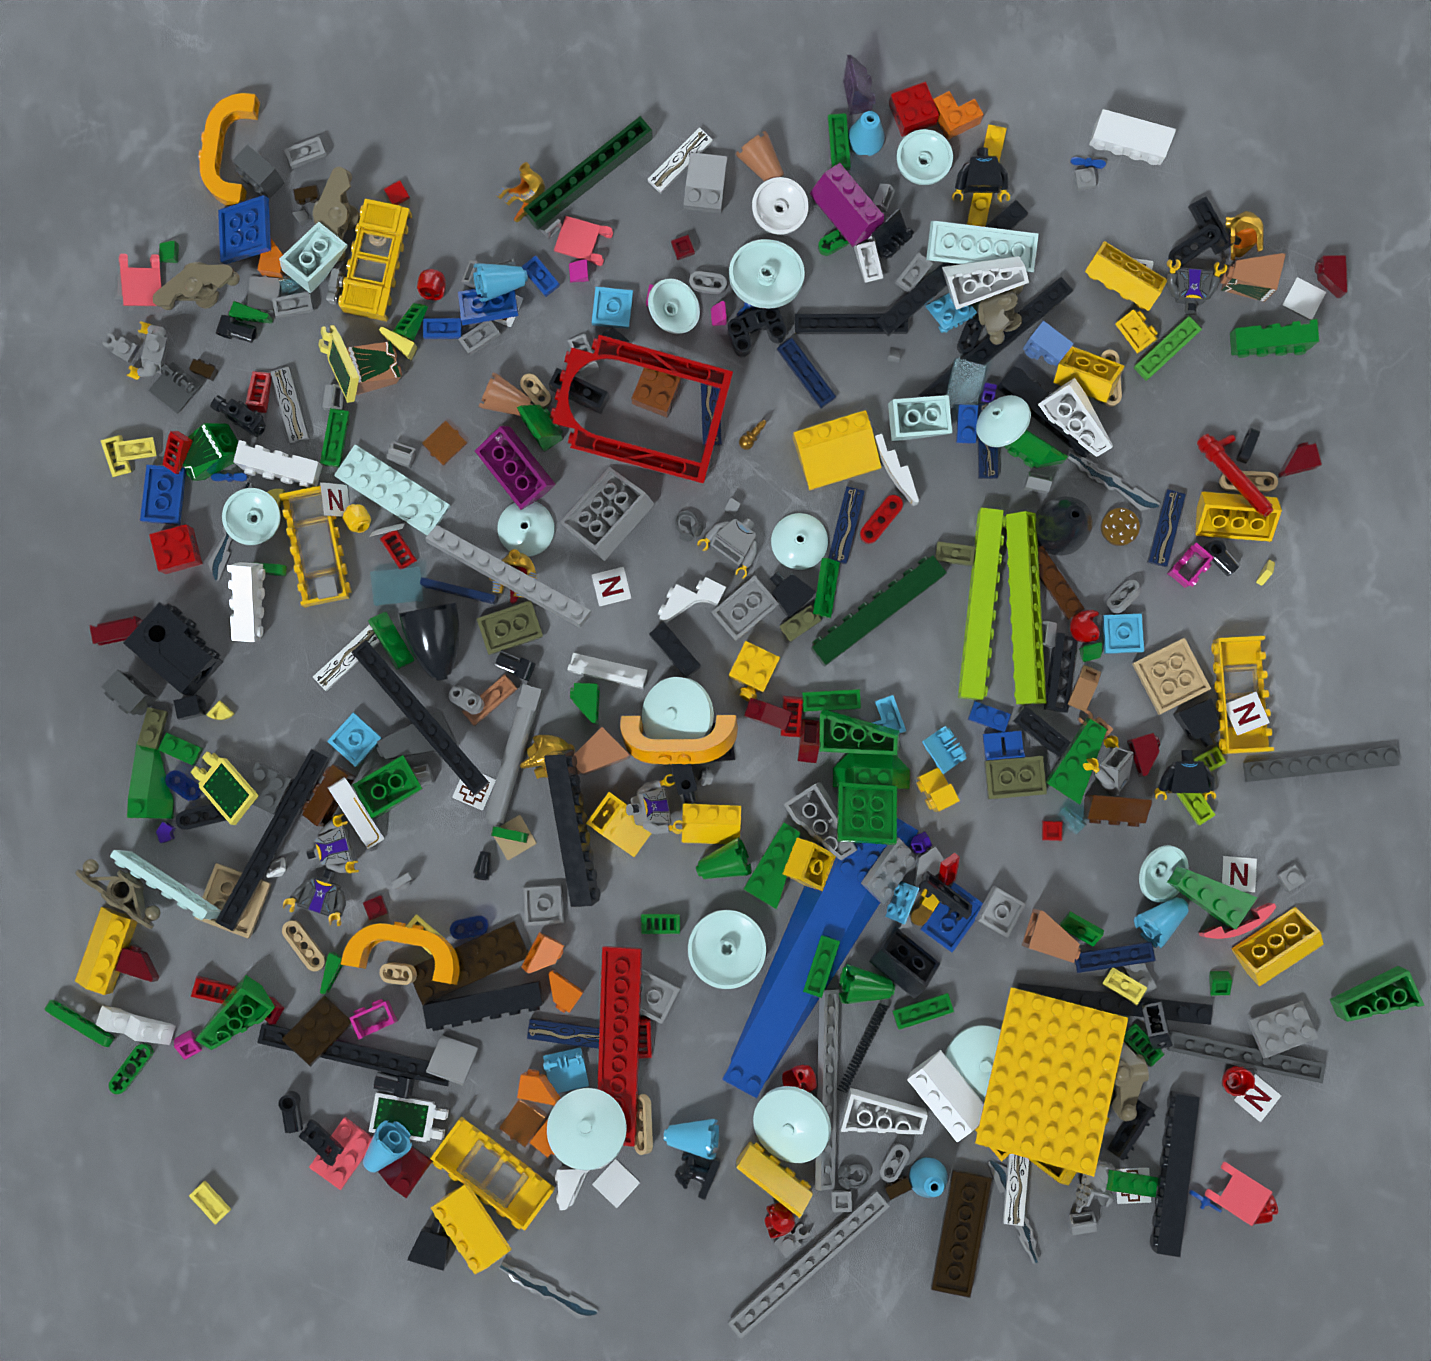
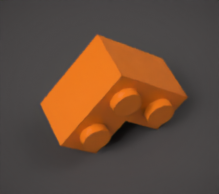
M950 91L933 99L939 113L937 122L947 140L981 123L984 114L975 99L959 107Z

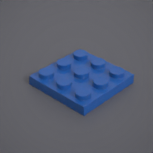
M262 195L218 210L221 263L226 265L271 251L268 197Z

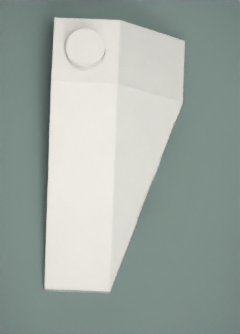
M1075 378L1059 387L1038 404L1048 420L1064 429L1063 431L1066 434L1073 436L1080 445L1096 457L1113 447L1086 393Z

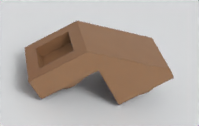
M1086 665L1082 666L1077 683L1071 692L1068 705L1086 712L1101 675L1100 671Z

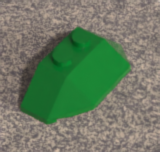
M1027 429L1016 441L1004 446L1011 456L1024 460L1025 465L1031 468L1035 467L1036 469L1062 464L1068 458L1066 454Z
M848 753L833 767L832 787H838V783L842 782L897 786V789H910V769L897 755Z

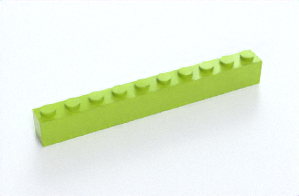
M980 508L978 510L974 542L975 554L971 570L958 698L981 701L987 696L988 685H985V681L990 673V666H987V662L992 655V647H989L990 640H993L994 629L991 628L992 621H995L996 610L993 609V606L998 598V591H995V587L1000 579V572H997V568L1002 560V553H999L1000 546H1003L1004 535L1001 534L1002 527H1005L1006 516H1003L1004 510Z
M1023 511L1006 514L1005 527L1007 529L1006 546L1008 548L1007 565L1009 567L1008 583L1010 586L1009 602L1011 605L1010 621L1012 624L1014 697L1018 705L1046 703L1036 513Z

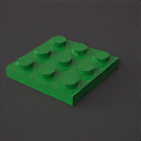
M839 782L837 841L896 845L897 786Z

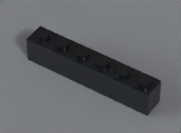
M1013 366L999 383L997 389L1006 396L1012 395L1022 398L1028 404L1031 416L1080 456L1086 458L1090 452L1080 445L1073 436L1066 434L1063 431L1064 429L1048 420L1038 405L1051 392L1045 391L1038 381L1030 379L1023 369Z
M540 981L427 1003L422 1007L426 1029L432 1028L433 1031L444 1029V1025L451 1024L452 1027L462 1026L464 1021L471 1020V1023L483 1021L482 1018L490 1016V1020L501 1018L503 1013L509 1012V1016L520 1014L523 1009H528L529 1012L540 1010L544 1000Z

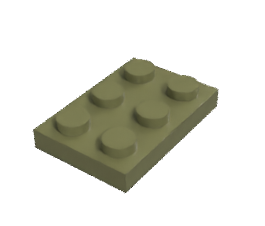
M532 601L477 618L488 655L544 637Z
M1043 756L984 761L988 799L1047 794Z

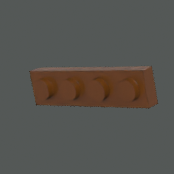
M1043 546L1039 547V578L1067 620H1069L1085 608Z

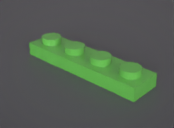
M1188 316L1133 368L1147 381L1202 329Z

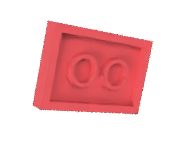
M346 1117L343 1118L331 1135L344 1147L343 1152L336 1157L334 1165L326 1164L323 1158L317 1155L309 1166L310 1169L339 1190L344 1187L363 1160L372 1140L370 1134Z

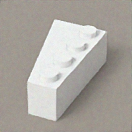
M1019 256L942 267L950 297L956 310L1029 283L1025 265Z
M239 562L227 565L228 572H232V579L228 581L229 589L233 590V595L229 600L230 607L234 610V614L230 617L232 640L259 641L263 636V626H261V619L264 616L262 600L265 596V590L262 588L263 580L265 579L263 564Z

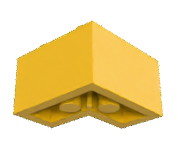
M938 767L917 777L918 782H916V785L921 793H925L927 797L925 803L929 810L932 809L934 812H939L960 801L952 784H948L944 774Z

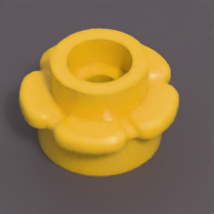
M750 686L741 688V693L739 694L741 698L747 702L750 701V698L757 699V691Z

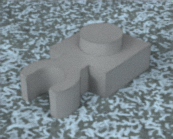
M332 268L328 285L329 291L326 298L329 304H337L338 293H340L341 287L343 288L344 275L340 269Z
M107 333V336L112 341L109 344L102 342V345L107 349H113L111 353L131 363L140 347L123 337L117 340L113 334Z
M802 1222L796 1225L794 1232L791 1231L774 1240L775 1245L786 1258L802 1246L799 1242L800 1239H806L810 1235L808 1230L805 1233L799 1232V1229L803 1227Z

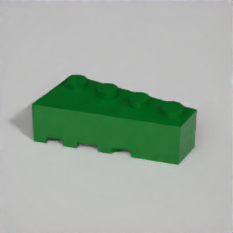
M1318 319L1310 320L1309 324H1301L1300 321H1294L1292 324H1287L1281 327L1280 323L1266 326L1265 329H1262V325L1235 328L1230 333L1231 356L1238 355L1239 358L1257 354V357H1264L1269 354L1283 356L1287 355V353L1303 355L1319 342Z
M825 709L821 711L820 752L898 754L899 730Z
M1087 718L1045 780L1046 783L1080 805L1092 770L1086 771L1083 764L1088 763L1086 759H1097L1107 729L1092 719Z
M784 822L781 824L743 888L775 909L778 908L787 876L783 875L795 841L799 838V831Z
M1178 866L1167 881L1168 884L1211 916L1233 929L1238 928L1258 898Z
M1396 966L1329 999L1337 1017L1347 1022L1372 1017V1015L1387 1014L1390 1011L1406 1010L1409 1007L1425 1006L1410 971L1400 966Z

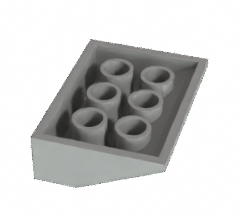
M609 466L559 523L605 561L655 504L645 492Z

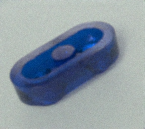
M173 770L166 775V785L185 800L195 801L201 797L202 790L199 788L200 785L182 771ZM176 777L180 778V782L178 784L175 783ZM191 788L195 789V794L193 795L190 793Z
M482 915L456 920L450 926V934L455 939L482 935L488 931L489 921ZM478 921L483 923V927L481 929L477 928L476 923ZM458 926H463L464 931L462 933L458 932Z

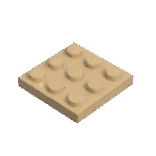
M1185 638L1132 663L1158 715L1211 689Z
M216 863L202 898L222 910L243 872ZM262 880L235 931L215 923L216 919H203L200 921L242 937L251 938L272 883Z

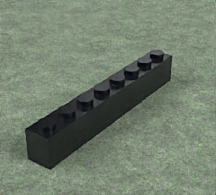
M574 750L552 751L545 755L544 759L571 907L593 906L600 900V889L597 886V871L594 869V854L590 846L591 837L587 829V815L583 807L584 797L580 790L581 780L576 767L577 758L574 755Z
M1171 1091V1096L1167 1098L1169 1112L1164 1122L1166 1135L1162 1138V1146L1164 1147L1163 1155L1160 1157V1167L1162 1169L1161 1175H1158L1157 1186L1159 1187V1193L1155 1198L1156 1215H1153L1152 1219L1154 1234L1150 1237V1246L1156 1254L1181 1257L1200 1097L1194 1094Z

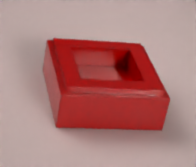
M400 180L384 189L394 205H399L410 199Z
M1042 821V840L1062 841L1063 821Z

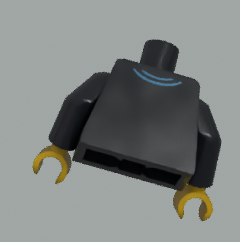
M978 148L977 156H972L957 175L956 191L952 194L953 201L955 194L961 195L960 202L963 200L962 190H964V193H998L997 199L1002 202V195L1006 194V201H1009L1010 194L1007 192L1008 172L998 162L996 156H988V148Z
M1181 750L1182 761L1172 762L1167 767L1161 777L1158 788L1154 791L1155 798L1157 799L1159 794H1163V800L1167 799L1166 791L1168 793H1202L1205 800L1211 794L1212 798L1215 799L1216 794L1213 791L1215 789V776L1209 767L1204 765L1203 761L1193 760V750Z

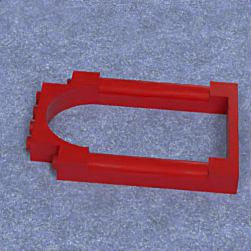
M599 335L598 339L594 338L591 349L595 350L594 353L572 347L571 351L566 352L564 362L567 363L566 370L561 372L559 381L563 383L561 389L557 388L555 400H558L556 408H552L550 419H553V424L575 429L574 433L570 432L568 443L571 444L570 448L704 484L733 371ZM608 359L718 388L719 393L701 462L602 437L585 430L575 420L569 405V390L576 374L583 367L594 361Z

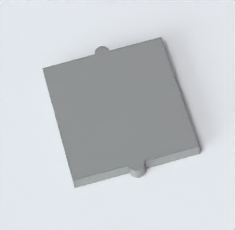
M266 275L263 277L250 276L247 306L265 312V310L274 311L272 298L280 297L281 278H269Z

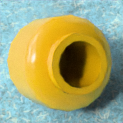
M351 504L343 513V520L350 531L362 533L369 528L371 517L363 505Z

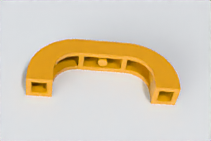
M238 93L219 101L210 111L206 120L205 130L201 134L203 144L202 150H199L198 155L201 178L211 194L226 206L246 201L247 191L242 184L228 183L220 177L225 134L230 124L236 120H258L260 101L255 94Z
M717 715L714 730L703 738L649 739L642 735L643 724L641 716H621L620 730L627 751L634 758L642 762L651 764H700L713 761L731 749L737 738L738 724L736 715Z
M395 921L394 925L372 924L359 930L349 940L343 952L341 965L366 969L371 950L380 942L392 941L425 947L432 953L435 960L432 981L454 985L458 983L460 966L455 949L444 937L425 931L424 926L412 925V928L405 927L406 923Z

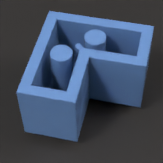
M1043 321L1029 338L1023 350L1032 359L1038 360L1042 355L1048 364L1057 366L1074 343Z

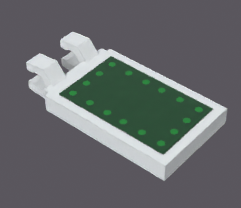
M376 1092L369 1132L375 1133L376 1128L384 1121L389 1123L396 1121L409 1131L411 1135L409 1139L422 1142L430 1141V1138L442 1140L446 1130L432 1127L434 1118L446 1120L449 1110L436 1108L434 1101L412 1097L405 1099L396 1097L394 1094Z

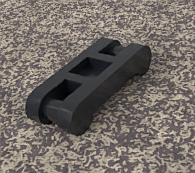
M312 1119L307 1123L305 1131H302L299 1135V1138L306 1142L330 1166L334 1165L336 1157L344 1150V1147ZM313 1131L316 1132L314 1137L311 1136Z

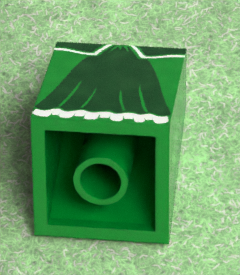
M204 423L188 436L193 442L183 466L192 481L206 480L214 473H218L234 464L233 461L239 441L229 424Z

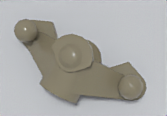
M336 167L331 172L320 200H317L314 205L313 219L315 224L320 222L342 240L346 231L356 228L360 216L357 208L349 204L346 193L351 188L352 174L343 167ZM345 251L343 252V254L337 262H340L345 259Z
M202 262L189 263L185 265L180 273L154 293L153 303L165 310H171L175 306V301H196L199 307L207 309L214 306L219 298V292L216 291L217 288L223 287L226 283L230 286H235L239 283L240 277L229 265H207Z
M1024 285L980 301L979 321L981 325H986L987 333L990 334L989 339L993 344L998 345L1004 341L1005 335L1003 331H1012L1021 325L1022 318L1020 314L1014 312V307L1018 303L1016 295L1022 292Z
M94 859L86 860L83 863V871L78 869L75 872L85 884L101 893L102 898L110 906L125 911L132 919L149 929L154 927L151 921L157 920L161 912L155 905H151L145 910L144 886L139 878L121 870L117 872L118 876L92 877L90 874L96 873L99 868L98 862ZM101 880H111L108 886L100 882ZM124 882L130 888L129 894L126 897L121 893V886Z
M1124 1041L1114 1083L1116 1095L1110 1105L1121 1120L1131 1121L1137 1116L1136 1103L1143 1082L1149 1080V1073L1144 1057L1141 1054L1135 1055Z

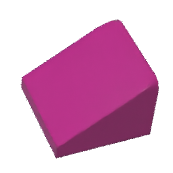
M587 259L569 263L570 283L589 281Z
M724 301L711 308L712 326L726 325V305Z
M192 1030L174 1039V1048L184 1060L202 1051L199 1042L195 1040L196 1037Z

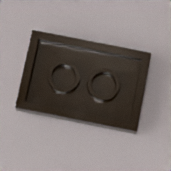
M324 995L282 1040L311 1067L352 1023Z

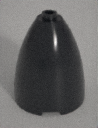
M1068 496L1054 498L1046 502L1036 513L1037 544L1043 546L1046 551L1053 555L1059 556L1068 555L1080 549L1088 540L1092 531L1093 520L1088 506L1081 500Z
M444 604L399 613L405 638L419 664L431 678H436V681L448 679L447 675L452 673L459 646L460 630L457 604Z

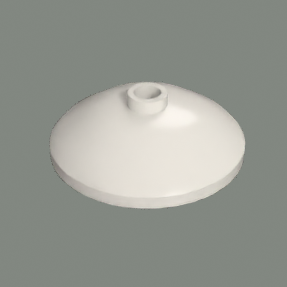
M776 177L765 181L758 187L753 197L752 211L754 218L760 227L772 234L784 235L797 230L805 221L808 213V198L805 191L798 183L788 178ZM776 207H781L782 212H777Z

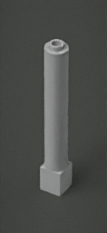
M525 684L522 686L517 703V711L485 816L489 824L499 826V823H504L533 721L543 695L542 689Z

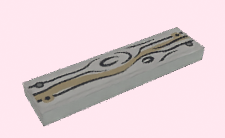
M290 367L271 371L290 444L309 440Z

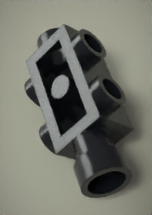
M219 395L212 400L210 407L213 410L222 412L228 420L246 430L250 435L258 437L264 433L266 427L263 420L264 417L257 411L252 412L249 410L248 406L242 401L237 402L231 398L227 403L226 399Z

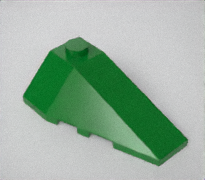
M137 743L128 794L127 818L173 819L174 797L169 788V780L164 771L161 753L158 749L139 746Z
M245 975L195 1040L213 1050L231 1040V1037L247 1031L252 1025L263 1022L275 1006L263 986Z

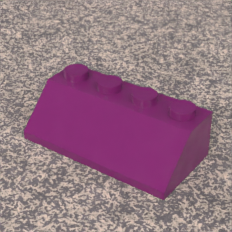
M841 163L824 172L809 193L811 198L852 247L872 236L875 229L884 222V214Z
M500 426L475 450V453L520 510L542 498L556 485L510 426Z

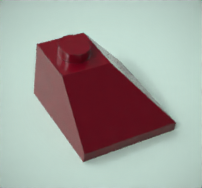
M411 1146L406 1155L379 1170L378 1173L393 1190L407 1198L432 1163V1160Z

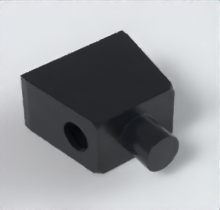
M776 572L770 578L776 586L772 591V596L779 603L780 608L788 619L816 594L815 590L793 574H790L785 579L779 572Z
M1212 699L1205 700L1173 714L1191 741L1200 738L1205 748L1215 744L1211 733L1219 730L1220 726Z
M671 764L678 795L683 794L685 804L695 802L694 791H697L691 764ZM688 780L689 784L683 785L682 782Z
M1162 1002L1143 1005L1145 1024L1152 1048L1156 1050L1173 1046ZM1158 1017L1159 1022H1153L1152 1019Z
M437 1218L433 1219L431 1228L426 1226L422 1228L407 1261L444 1271L448 1261L450 1237L443 1231V1226Z

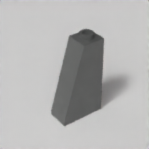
M439 710L431 714L458 745L443 712ZM413 724L377 741L379 746L376 747L379 755L388 760L399 758L402 755L406 757L436 751Z

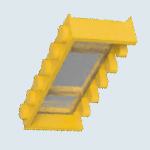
M321 486L279 494V498L283 501L284 510H282L283 516L288 526L286 532L291 541L290 552L294 556L295 561L294 571L299 581L297 587L302 596L301 606L307 608L309 606L350 599L351 586L349 582H346L345 575L348 574L347 566L345 563H342L341 556H344L342 545L338 543L340 531L338 526L335 527L334 523L337 516L324 515ZM334 576L338 596L319 600L315 580Z

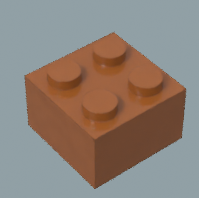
M644 368L631 398L632 404L667 418L680 388L681 378Z

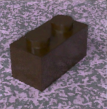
M317 185L293 189L295 201L299 205H305L309 202L316 203L317 200H320Z
M193 359L189 367L191 372L211 381H214L218 370L215 368L216 366L210 363L205 364V361L201 359Z
M903 1175L893 1182H887L884 1186L890 1200L912 1190L907 1177Z

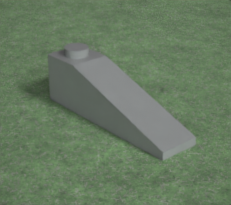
M821 782L814 784L784 804L793 820L806 829L811 836L819 840L838 859L843 860L858 850L854 842L837 841V809Z

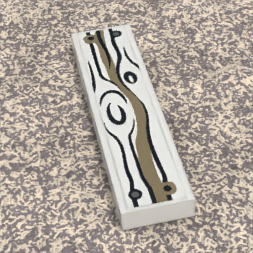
M699 127L648 178V182L662 194L688 168L690 152L702 154L713 143V140Z
M370 625L313 676L325 691H328L359 662L351 653L365 640L373 648L380 643Z
M1014 1154L1008 1156L1003 1223L1024 1226L1029 1158Z

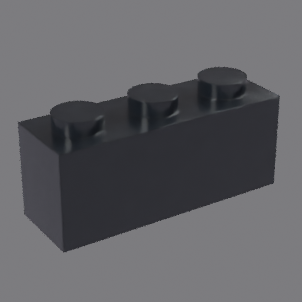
M556 368L548 384L550 390L555 393L557 388L561 389L563 383L559 381L562 372L559 368ZM575 376L570 386L569 399L602 414L609 400V394L607 391Z
M664 621L649 633L651 639L685 678H689L701 668L700 663Z

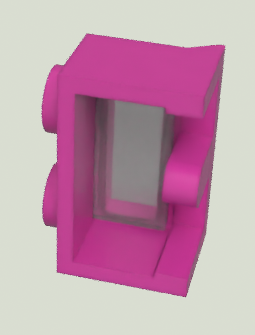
M1196 542L1190 546L1167 574L1184 588L1188 586L1193 587L1200 579L1198 577L1201 572L1205 573L1212 566L1210 562L1214 557Z
M383 999L371 1003L373 1007L367 1010L365 1007L353 1011L354 1016L350 1017V1021L358 1039L398 1021L389 1000L384 1002Z

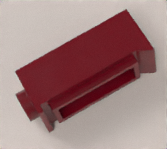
M133 616V618L129 617L97 624V627L89 625L92 643L102 646L125 641L143 620L140 617Z

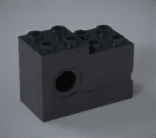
M159 602L123 644L181 694L194 696L223 663L219 658L221 655L213 648L210 649L205 646L206 642L199 636H196L200 632L195 628L197 624L190 618L181 615L183 612L179 608L169 603L163 604Z

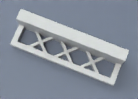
M573 653L571 664L568 665L567 669L572 673L644 689L648 672L645 669Z

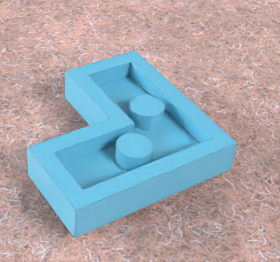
M890 695L875 701L881 720L872 723L899 730L900 733L905 732L906 729L894 696Z

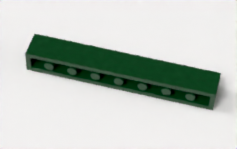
M639 116L525 206L523 210L526 218L536 230H539L653 139L652 129Z
M934 555L930 558L927 556L922 558L918 562V567L914 570L911 567L903 573L904 577L898 581L896 578L887 585L889 589L885 592L882 590L877 592L873 596L874 600L869 604L864 602L857 608L859 611L856 614L852 615L850 613L843 618V624L839 627L835 624L827 631L829 633L824 638L819 636L812 642L814 646L811 647V650L824 667L944 577L947 572Z

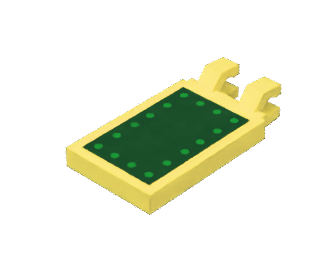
M325 326L321 327L323 339H319L320 351L327 354L329 364L347 403L355 402L359 375L335 326H330V333L326 332ZM324 340L328 341V346L324 344Z
M206 752L202 758L212 767L207 772L204 768L199 769L195 766L191 773L200 781L198 783L200 785L199 788L229 824L236 825L259 795L228 759L220 758L216 753L211 755L210 752Z

